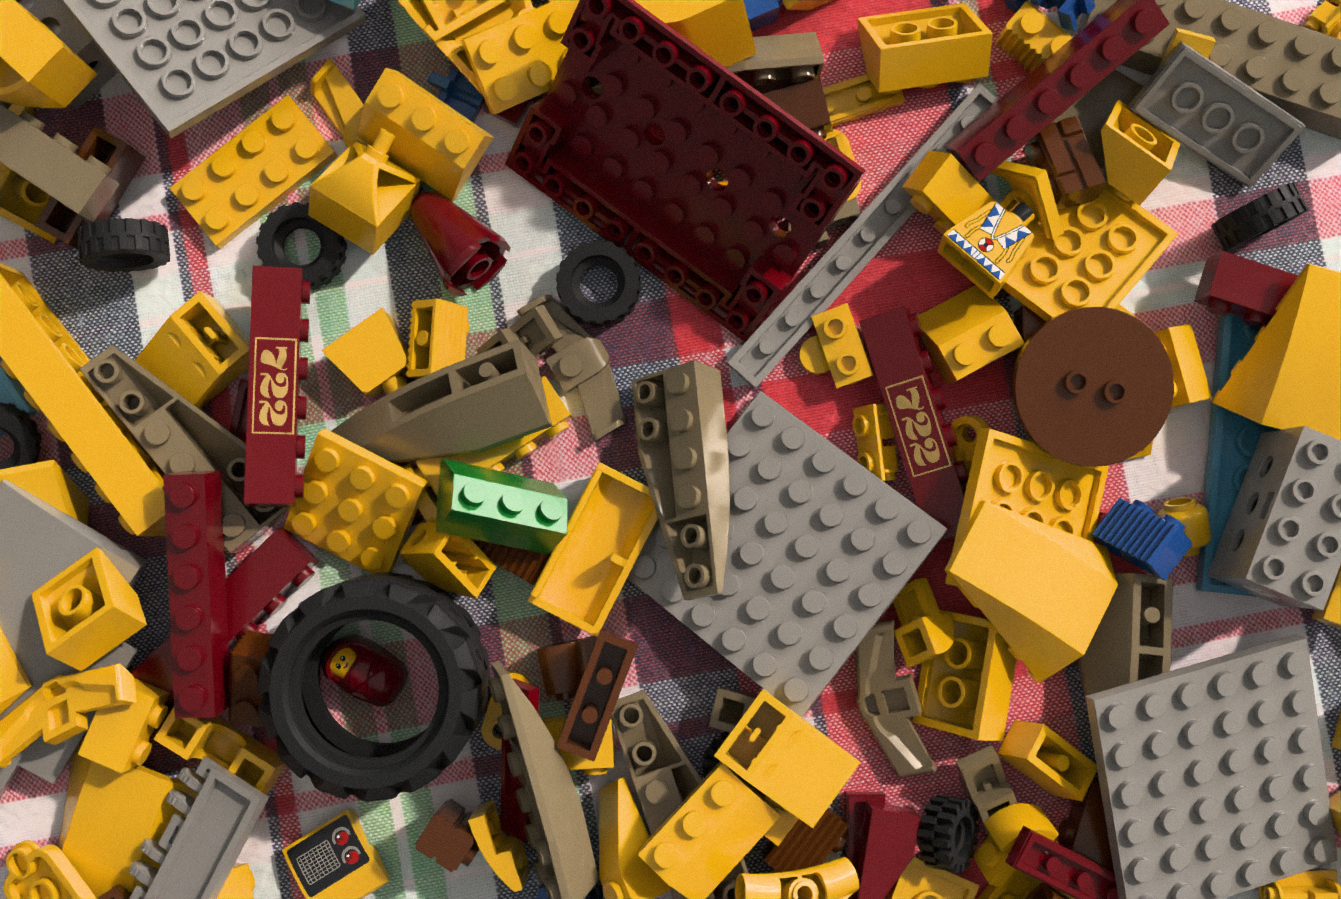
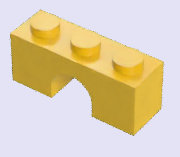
M173 707L154 737L155 741L185 760L191 758L202 760L203 757H209L265 795L270 792L286 766L278 756V753L219 716L215 718H175Z

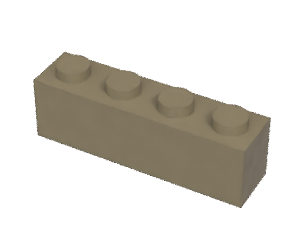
M0 101V162L77 214L94 222L120 185L108 176L112 169L92 155L85 161L75 154L79 148L77 145L59 133H56L52 139L42 132V129L45 127L44 123L24 110L18 116L8 109L11 103Z

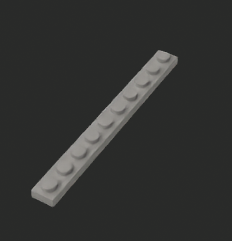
M979 83L727 362V365L750 386L756 389L812 327L814 323L811 316L826 311L917 210L910 203L912 197L902 186L930 150L948 153L944 145L999 99Z

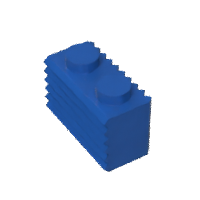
M1119 498L1091 535L1100 545L1107 547V550L1112 554L1163 581L1167 580L1168 574H1171L1173 568L1177 567L1178 561H1182V556L1187 554V549L1192 547V542L1183 532L1185 526L1168 514H1165L1162 518L1154 515L1155 512L1139 500L1135 499L1130 504L1128 501Z

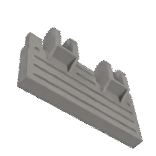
M203 757L197 770L188 767L182 768L178 775L179 780L199 794L195 799L183 791L170 790L166 800L170 805H173L176 809L187 815V817L185 818L179 813L173 814L160 841L151 838L144 840L141 846L142 852L161 866L158 870L144 861H133L129 869L130 874L149 887V889L138 885L129 899H217L269 797L209 757Z

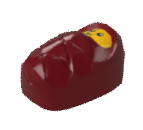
M351 635L333 641L325 650L321 660L323 673L336 687L359 700L375 706L385 707L394 702L408 678L405 665L397 657L376 642L359 635Z

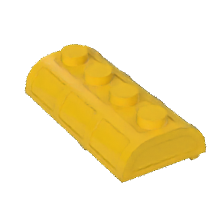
M599 462L567 522V535L553 549L527 601L597 637L658 519L649 487Z

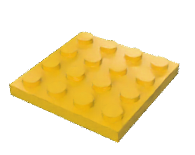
M1106 181L1107 184L1099 197L1094 201L1080 205L1075 204L1073 207L1058 211L1064 233L1054 240L1046 237L1042 221L1034 213L1035 218L1026 226L1033 233L1034 239L1002 288L1046 322L1061 313L1078 308L1107 307L1116 309L1179 233L1134 201L1121 199ZM1009 193L999 205L1008 212L1017 202Z
M980 428L952 554L980 500L990 502L1093 542L1094 537L1091 534L1096 528L1109 466L1091 467L1070 464L1050 456L1034 444V442L993 429ZM947 574L945 584L957 587Z

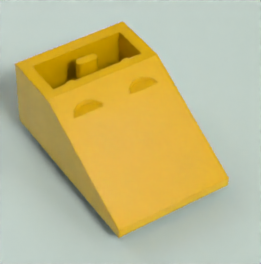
M199 291L169 316L134 361L198 409H201L249 369L250 339L215 298Z
M765 689L760 691L714 754V757L745 781L812 828H814L861 763Z

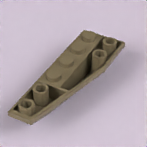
M1115 573L1118 583L1117 589L1085 654L1078 659L1085 696L1170 671L1172 577H1168L1167 580L1163 581L1154 575Z

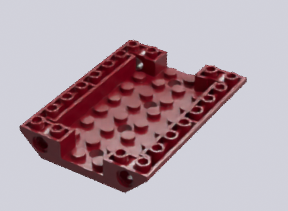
M580 0L560 42L568 48V51L547 96L530 107L505 165L603 238L613 242L619 248L623 247L627 250V254L630 257L632 256L637 263L742 341L746 342L779 299L853 193L865 169L636 1ZM590 76L599 80L602 94H597L591 89L589 85ZM652 122L659 124L663 128L665 133L664 140L658 139L653 135L651 131ZM713 169H719L726 174L728 185H721L716 182L713 177ZM780 215L787 218L791 224V231L781 230L776 225L775 216Z

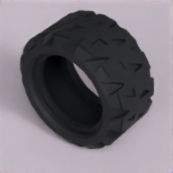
M389 572L372 575L365 574L321 589L300 602L298 608L281 621L268 642V645L271 647L260 664L257 693H263L259 713L269 741L274 737L277 740L278 756L299 778L308 775L316 789L342 799L355 795L361 801L366 802L396 798L401 792L411 793L436 779L446 767L455 761L482 718L488 701L487 686L488 679H490L487 650L480 641L481 632L468 611L452 601L454 599L452 595L433 583L413 579L412 575ZM362 620L387 622L406 630L424 646L434 663L439 685L437 708L427 729L403 741L379 743L353 735L333 718L321 692V660L332 638L347 623Z

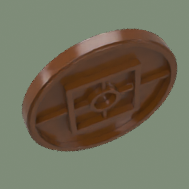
M1084 307L1069 310L1042 324L1022 347L1012 376L1013 405L1017 418L1027 436L1050 456L1081 466L1097 467L1115 464L1143 450L1163 427L1171 409L1174 393L1172 365L1163 344L1156 334L1136 317L1107 307Z

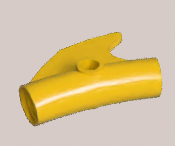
M846 857L793 871L760 874L740 873L735 884V899H848L859 890V879L854 866Z

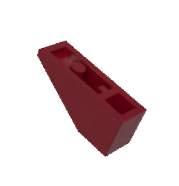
M866 801L855 868L859 879V890L851 895V899H884L914 857L915 845H918L922 840V837L918 836L919 829L923 828V823L919 821L920 816L912 808Z

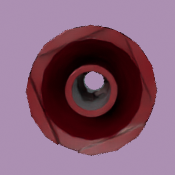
M438 191L423 192L413 200L410 210L411 219L444 287L453 296L467 295L463 289L472 285L476 290H479L494 279L503 269L507 262L503 256L505 250L510 252L511 247L501 235Z

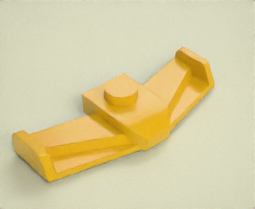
M329 59L311 79L310 93L343 137L347 148L355 140L368 146L369 144L357 137L364 104L334 62ZM421 180L420 186H423L425 183Z
M119 663L70 675L60 674L42 683L38 690L0 720V768L9 766L15 756L42 734L44 743L57 745L87 730L86 712L136 703L137 694L134 676Z

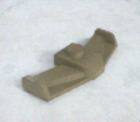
M551 295L540 296L518 309L517 313L523 317L534 307L544 305L560 330L563 338L551 346L557 353L545 360L565 394L578 387L594 442H597L627 424L610 367V356L600 339L594 338Z
M894 619L877 622L856 648L858 693L856 702L860 716L868 724L898 778L936 772L938 767L935 761L932 760L909 720V717L920 716L922 712L912 674L896 677Z

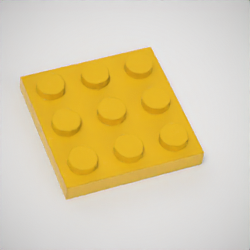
M324 428L317 433L303 472L304 498H296V508H290L283 529L371 574L392 573L429 481Z

